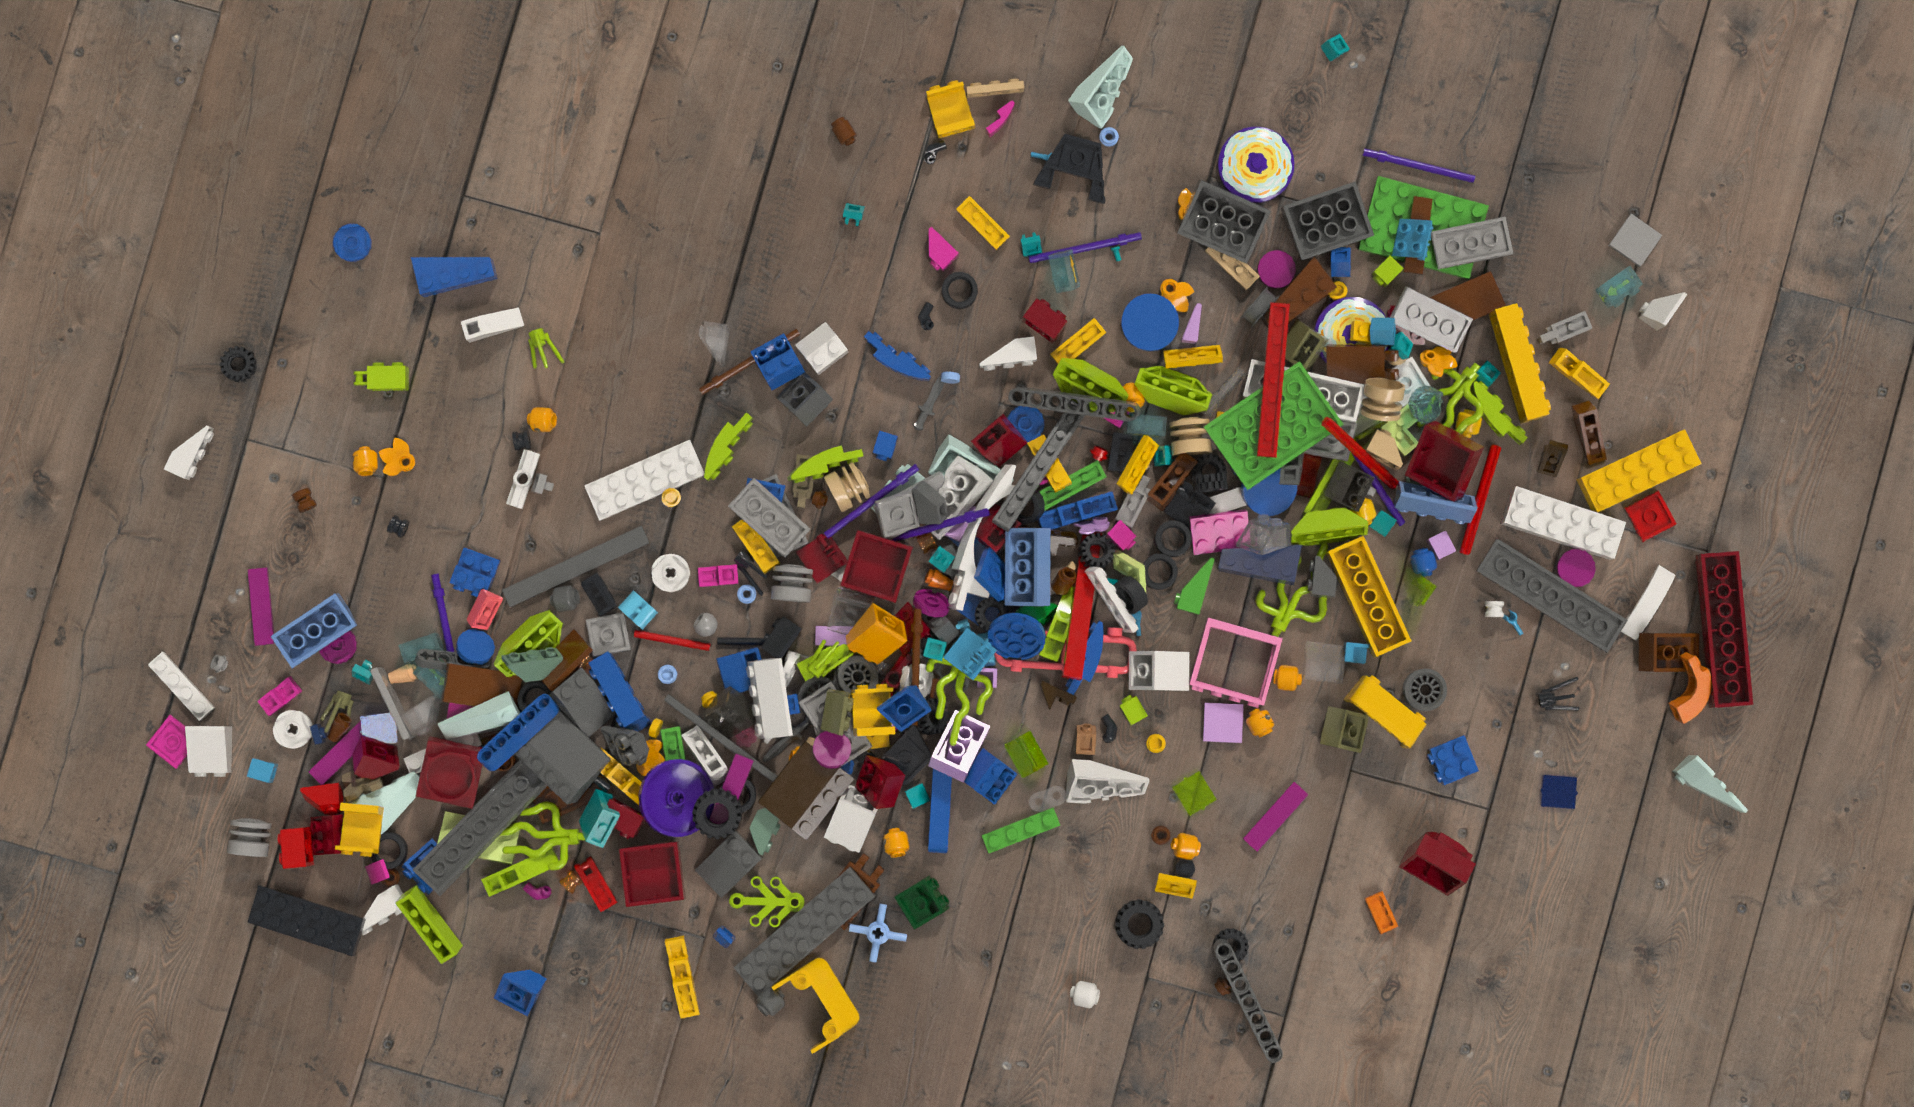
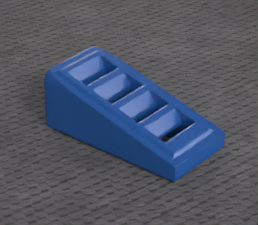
M720 926L713 934V938L724 948H728L736 939L725 926Z

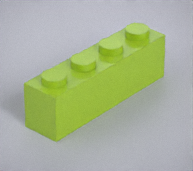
M418 885L403 893L395 904L439 962L443 964L457 955L463 945Z

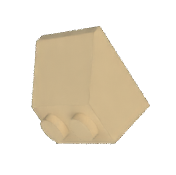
M1385 429L1374 431L1364 450L1381 464L1395 471L1400 469L1403 463L1395 438L1391 437V433Z

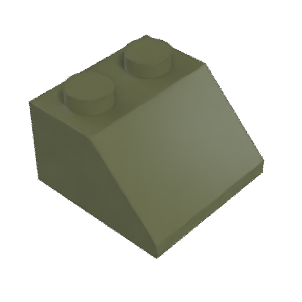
M1328 706L1320 744L1361 753L1369 716Z

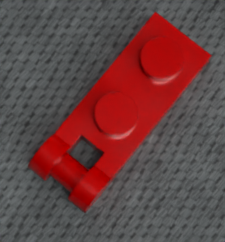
M592 856L586 858L585 862L574 865L600 912L618 903ZM591 868L593 873L586 875L585 870Z

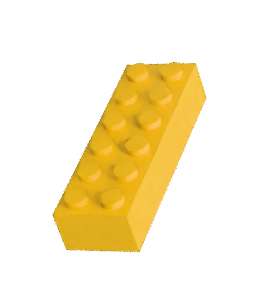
M1517 303L1495 309L1489 314V318L1520 424L1543 418L1550 414L1551 405L1544 396L1546 389L1544 382L1539 379L1540 368L1538 363L1534 362L1533 355H1535L1533 345L1529 344L1527 338L1529 337V330L1522 321V318H1524L1523 310L1521 307H1518Z
M1684 429L1576 480L1591 511L1598 513L1700 465L1701 461Z
M1364 536L1326 552L1367 644H1369L1372 656H1380L1411 642Z

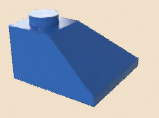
M532 970L505 973L502 976L494 999L528 1017L547 978Z

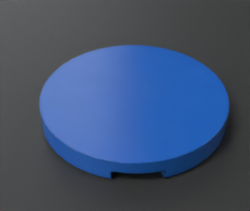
M1143 294L1134 298L1126 306L1121 319V327L1125 338L1131 345L1145 351H1157L1165 348L1175 338L1179 327V317L1174 305L1165 297L1157 294Z
M1280 468L1248 491L1241 483V494L1245 504L1251 510L1260 515L1274 516L1284 512L1292 504L1297 493V485H1280Z
M1020 613L1004 614L996 618L989 626L988 642L997 650L996 653L1004 658L1011 657L1026 660L1038 655L1044 648L1045 630L1041 623L1031 616Z

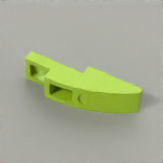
M1474 381L1471 385L1472 395L1483 404L1484 411L1482 417L1489 427L1500 438L1508 434L1519 445L1524 443L1528 438L1525 436L1526 432L1518 425L1515 427L1511 423L1512 419L1507 414L1500 413L1504 407L1501 404L1503 401L1497 395H1491L1484 383Z
M747 412L734 427L727 422L715 439L705 467L704 478L707 481H710V479L715 480L721 473L719 469L723 465L727 466L732 461L734 452L729 449V446H735L740 440L739 435L743 431L747 432L752 427L753 418Z
M842 445L828 449L801 463L792 471L787 479L788 481L794 480V483L804 482L805 477L812 476V479L822 478L824 473L829 472L827 465H829V468L841 466L840 462L847 461V464L859 462L858 458L863 457L862 449L845 453L843 452Z
M1071 587L1066 595H1062L1047 633L1044 648L1039 656L1055 662L1058 661L1068 635L1074 587Z
M551 847L547 853L540 857H529L481 880L490 897L548 871V864L558 862L559 859L554 848Z

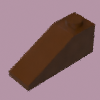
M1590 401L1571 406L1587 464L1591 465L1607 460L1597 408Z
M1187 453L1179 454L1148 493L1147 501L1163 511L1175 496L1178 488L1188 478L1198 461Z

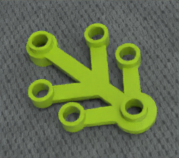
M755 876L751 879V885L754 888H758L765 897H744L741 893H734L729 899L730 905L736 909L741 908L743 905H766L757 915H753L750 918V924L754 927L759 926L762 919L776 906H785L777 915H773L769 919V924L772 927H778L785 916L791 911L798 912L804 907L805 903L803 896L796 892L791 893L782 883L780 877H773L770 880V885L773 888H777L785 898H777L763 883L762 878ZM758 878L760 885H754L753 880ZM774 879H778L780 881V884L778 886L773 885L772 882ZM735 897L740 898V904L737 905L733 902ZM792 899L798 900L797 906L791 904ZM754 917H757L759 919L758 924H754L752 922V919ZM772 918L778 919L777 925L772 924Z

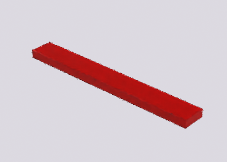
M1270 302L1257 457L1277 458L1290 304Z
M1082 534L1081 542L1090 534ZM1092 545L1090 547L1091 555L1099 558L1100 546ZM1081 556L1078 557L1062 677L1082 680L1095 589L1085 573V570L1090 566L1085 567V562H1080Z

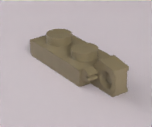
M797 454L795 469L812 456ZM812 476L805 477L804 482L794 483L793 498H798L797 508L805 509L806 499H811L814 482Z

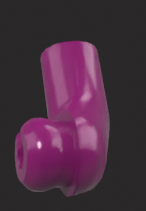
M530 882L523 888L535 900L547 899L552 893L549 886L535 888Z

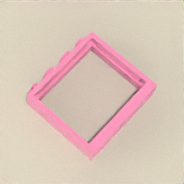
M1207 618L1189 685L1195 691L1203 692L1205 689L1211 691L1210 695L1221 698L1223 694L1230 696L1229 700L1240 703L1241 700L1248 701L1247 705L1259 708V705L1263 706L1282 638ZM1211 628L1273 645L1258 698L1196 681Z

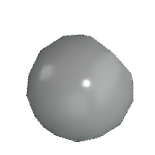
M701 613L695 620L693 627L698 635L707 637L715 633L718 623L712 614Z

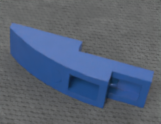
M868 331L864 339L877 350L873 357L881 364L909 378L924 381L931 379L929 375L931 371L923 364L919 366L915 362L916 358L910 352L905 353L902 351L896 356L897 351L890 345L886 347L881 342L883 339L876 332L872 334Z
M1098 621L1097 624L1093 622L1089 629L1090 636L1087 639L1086 658L1082 680L1085 679L1088 682H1091L1102 653L1103 622ZM1069 678L1065 685L1068 687L1066 691L1074 695L1082 680Z

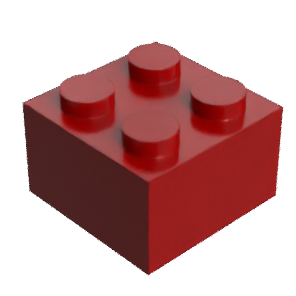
M310 827L280 830L278 844L281 845L282 853H279V863L283 865V869L314 865Z

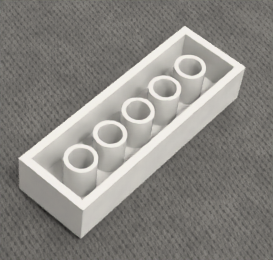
M1251 360L1243 399L1263 387L1265 362ZM1308 372L1340 420L1356 423L1365 385Z
M1517 486L1511 489L1501 520L1502 525L1609 560L1615 559L1626 524L1624 521Z

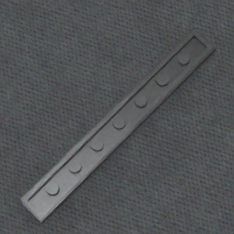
M1073 400L1071 401V406L1077 409L1079 404ZM1067 412L1062 414L993 518L992 523L1009 532L1085 415Z
M639 526L502 589V592L509 607H513L648 545L650 542L643 527Z
M671 694L666 696L665 702L733 753L754 760L752 767L773 782L778 776Z

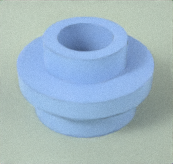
M1107 127L1101 131L1100 141L1103 145L1110 147L1117 143L1119 135L1114 128ZM1110 134L1113 138L1112 140H1107L1105 136Z
M742 585L737 591V597L742 603H752L756 598V590L751 585ZM745 591H750L751 595L750 597L745 598L743 593Z

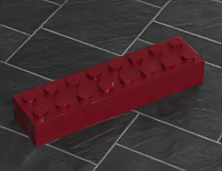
M1739 551L1695 555L1705 666L1710 671L1712 681L1709 708L1754 705Z

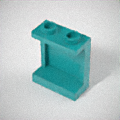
M595 789L579 819V824L585 841L603 848L620 817V813L608 808L607 803L609 799L613 798L611 794Z

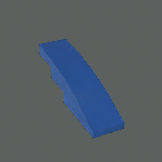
M1113 491L1045 511L1042 517L1038 519L1040 528L1056 529L1116 511L1118 508Z

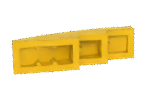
M600 748L611 759L601 773L639 805V791L642 782L603 748Z
M684 935L665 939L680 1018L700 1015Z

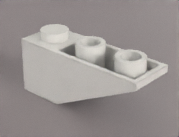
M519 307L461 321L465 338L469 343L524 326Z
M1034 337L1014 339L979 364L980 368H984V371L995 370V366L1013 368L1014 364L1022 363V366L1033 365V362L1037 361Z
M205 426L172 451L164 470L187 480H190L191 477L193 478L197 472L196 465L198 461L202 460L206 450L204 448L213 438L214 428Z
M398 884L377 895L364 916L366 921L362 931L363 936L373 930L372 926L378 923L380 926L389 921L388 917L395 913L397 916L402 913L395 904L403 894Z

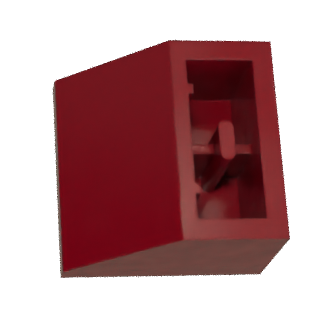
M1004 414L999 416L971 441L985 458L998 467L1028 443Z
M997 504L990 507L989 516L982 518L975 538L986 548L990 547L995 553L1005 543V530L992 523L993 518L1001 508ZM1016 520L1011 528H1018L1022 523Z
M866 755L855 788L875 809L891 808L895 805L906 775L895 764Z
M344 814L310 817L313 855L341 854V851L336 850L335 846H340Z

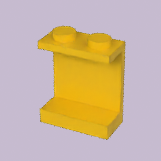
M951 81L947 83L948 86L940 87V85L930 87L929 91H926L938 139L975 129L963 81Z
M876 684V688L868 689V685H857V689L851 690V698H854L852 708L853 736L895 734V726H892V723L877 710L878 706L890 698V692L893 691V688H887V684Z
M341 803L340 811H344L340 846H335V849L340 850L343 855H353V852H360V856L372 857V854H378L384 807Z

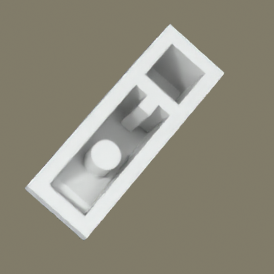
M695 726L682 734V738L701 768L709 776L713 786L716 787L724 782L729 772L728 768L700 727Z

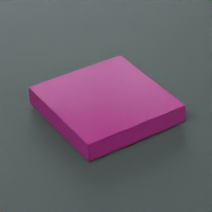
M169 715L146 746L175 769L187 757L185 725L172 715Z

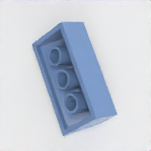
M1399 481L1394 499V507L1400 512L1407 513L1412 511L1420 516L1432 515L1436 519H1451L1458 524L1471 523L1477 511L1474 496L1464 494V497L1453 502L1423 485Z
M1011 528L1009 532L1005 531V605L1050 606L1051 528Z
M335 593L273 634L271 638L291 668H294L356 627L357 624L341 595Z

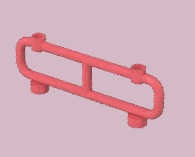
M1107 627V635H1103V642L1126 644L1129 647V651H1137L1134 641L1129 637L1122 636L1123 628ZM1067 638L1061 652V663L1005 659L997 653L994 654L995 659L1000 665L1010 667V671L1022 672V668L1063 671ZM1129 658L1128 664L1124 667L1098 665L1095 673H1106L1108 678H1118V674L1129 673Z

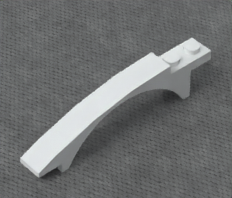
M1004 465L978 503L975 511L985 508L989 510L997 501L1011 493L1015 485L1011 484L1016 468L1015 465ZM982 518L968 523L962 536L952 569L958 570V574L954 577V589L949 596V608L963 611L967 593L984 598L989 597V592L974 579L976 572L974 540Z

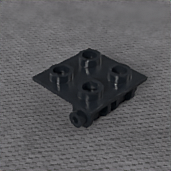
M1185 481L1178 488L1175 496L1163 512L1174 520L1183 523L1191 531L1189 517L1208 515L1216 502L1202 492L1193 493V486Z

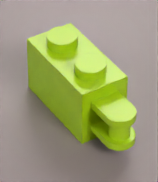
M393 362L392 366H384V363H373V366H367V371L353 372V375H355L354 386H367V389L370 391H409V368L403 366L401 362ZM363 375H367V382H363Z
M842 644L835 648L824 662L827 665L825 669L850 653L851 650H849L847 644ZM832 646L822 650L817 659H821ZM813 656L797 664L805 681L815 677L807 670L808 662Z

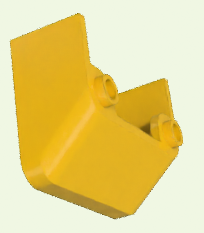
M1367 675L1362 676L1343 700L1356 705L1400 741L1402 748L1410 749L1427 725L1424 722L1426 718L1418 712L1414 714L1382 688L1379 685L1381 682L1373 675L1370 677Z
M823 958L812 960L772 986L774 991L788 981H791L793 986L799 990H804L812 985L832 1019L827 1021L822 1029L826 1039L811 1048L812 1054L843 1035L859 1021L857 1009L830 965Z

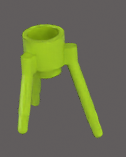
M542 328L528 333L534 369L537 368L535 348L539 350L544 367L548 368L542 348L546 344L545 341H547L559 361L564 363L560 353L550 340L548 333L544 334Z
M822 640L814 656L808 662L807 670L816 678L820 676L825 677L828 672L853 656L854 653L850 652L825 669L827 666L824 663L825 660L839 645V642H835L821 659H817L826 643V640Z

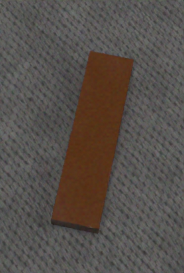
M1414 196L1410 219L1430 220L1433 199ZM1405 257L1403 272L1422 275L1425 261Z

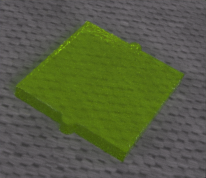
M1379 421L1356 435L1354 440L1362 439L1388 423V421Z
M1200 771L1188 778L1184 777L1183 781L1172 787L1189 816L1201 809L1205 810L1207 805L1217 800Z

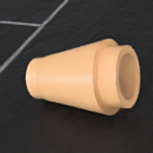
M409 663L388 673L391 684L414 682L419 677L416 665Z

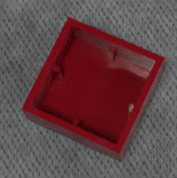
M1437 421L1430 422L1423 429L1405 476L1455 502L1464 497L1484 446Z
M857 530L840 586L896 603L913 547Z
M430 736L415 796L473 809L483 767L477 759L478 752L482 747Z
M1426 832L1407 848L1398 867L1449 896L1467 883L1476 863L1471 861L1473 855L1456 840L1442 832Z
M679 841L619 849L626 907L686 899Z

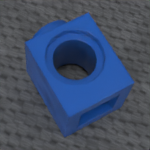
M1340 247L1331 250V277H1351V247Z
M879 431L873 450L876 459L887 461V458L892 459L898 436Z
M798 694L787 695L790 715L801 713Z

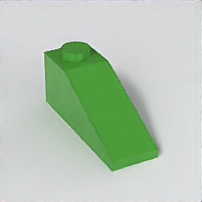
M1210 558L1184 586L1181 592L1176 593L1174 604L1177 605L1176 609L1196 615L1200 614L1214 558Z

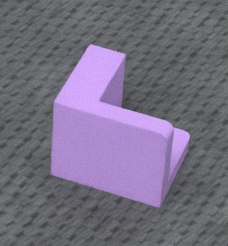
M1446 531L1426 540L1431 551L1434 552L1436 560L1456 551Z
M983 668L979 674L987 676L991 680L993 688H997V669ZM977 681V688H986L982 682Z

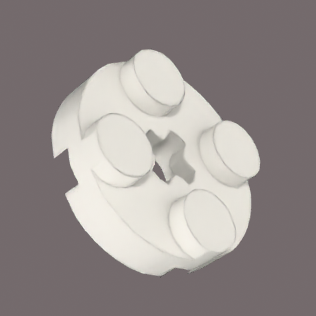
M662 555L656 559L652 566V580L663 591H679L689 581V565L679 555ZM674 568L676 570L674 572L675 577L670 576L667 578L666 570Z
M790 650L785 657L786 662L783 667L786 687H788L796 671L795 663L798 664L801 654Z
M920 663L919 690L925 698L931 692L934 675L932 672L926 671L925 664ZM912 664L902 669L900 691L906 686H911Z
M285 711L277 717L275 726H273L274 737L282 746L292 749L300 748L312 738L309 727L312 726V722L302 711ZM291 724L298 727L295 735L288 732Z

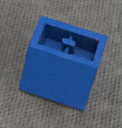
M784 333L750 351L771 390L805 373Z
M758 647L716 658L726 696L749 690L751 682L747 676L746 667L750 661L762 660Z
M983 748L975 758L964 782L995 805L1017 776V773Z

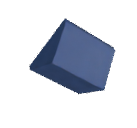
M914 685L906 686L878 706L877 710L902 732L929 713L931 708L918 687Z

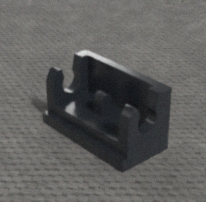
M1118 432L1113 433L1108 472L1123 473L1131 458L1134 436Z
M595 573L581 582V586L600 617L618 607L617 602L599 573Z

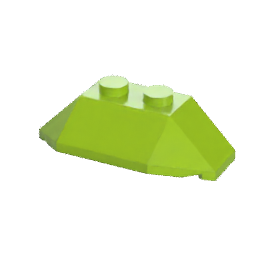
M1061 358L1053 373L1061 392L1126 401L1129 396L1115 377L1084 360ZM1091 401L1089 407L1092 411H1096L1097 404ZM1109 404V412H1116V407Z
M1163 366L1140 368L1135 381V386L1148 403L1181 415L1207 411L1212 394L1207 391L1198 379Z
M1332 508L1323 511L1314 510L1306 513L1291 531V545L1312 546L1320 545L1324 542L1348 541L1360 535L1365 536L1368 535V521L1347 508Z
M550 610L530 616L502 643L494 666L506 677L516 675L501 659L502 655L523 653L529 650H544L549 647L556 648L560 644L563 623Z

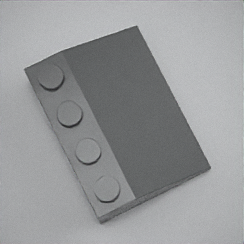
M1199 179L1177 233L1247 264L1271 211Z
M1356 181L1290 203L1281 208L1285 224L1301 261L1374 236Z
M560 710L551 721L515 753L566 804L578 802L611 760Z

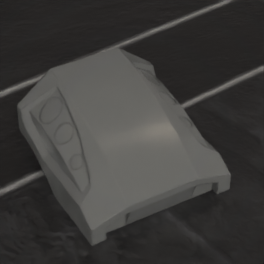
M610 726L600 728L610 753L616 761L628 766L632 764L642 765L647 761L649 748L642 733Z

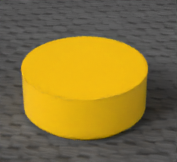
M1335 281L1334 284L1337 288L1329 297L1336 301L1345 298L1347 287L1343 282Z
M658 718L653 720L649 728V736L653 738L658 737L663 726V720Z

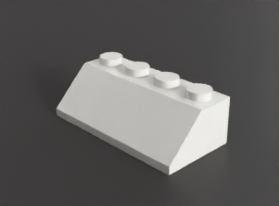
M769 658L748 662L746 673L751 682L749 693L753 697L754 705H752V712L756 716V735L760 739L792 736L782 659Z

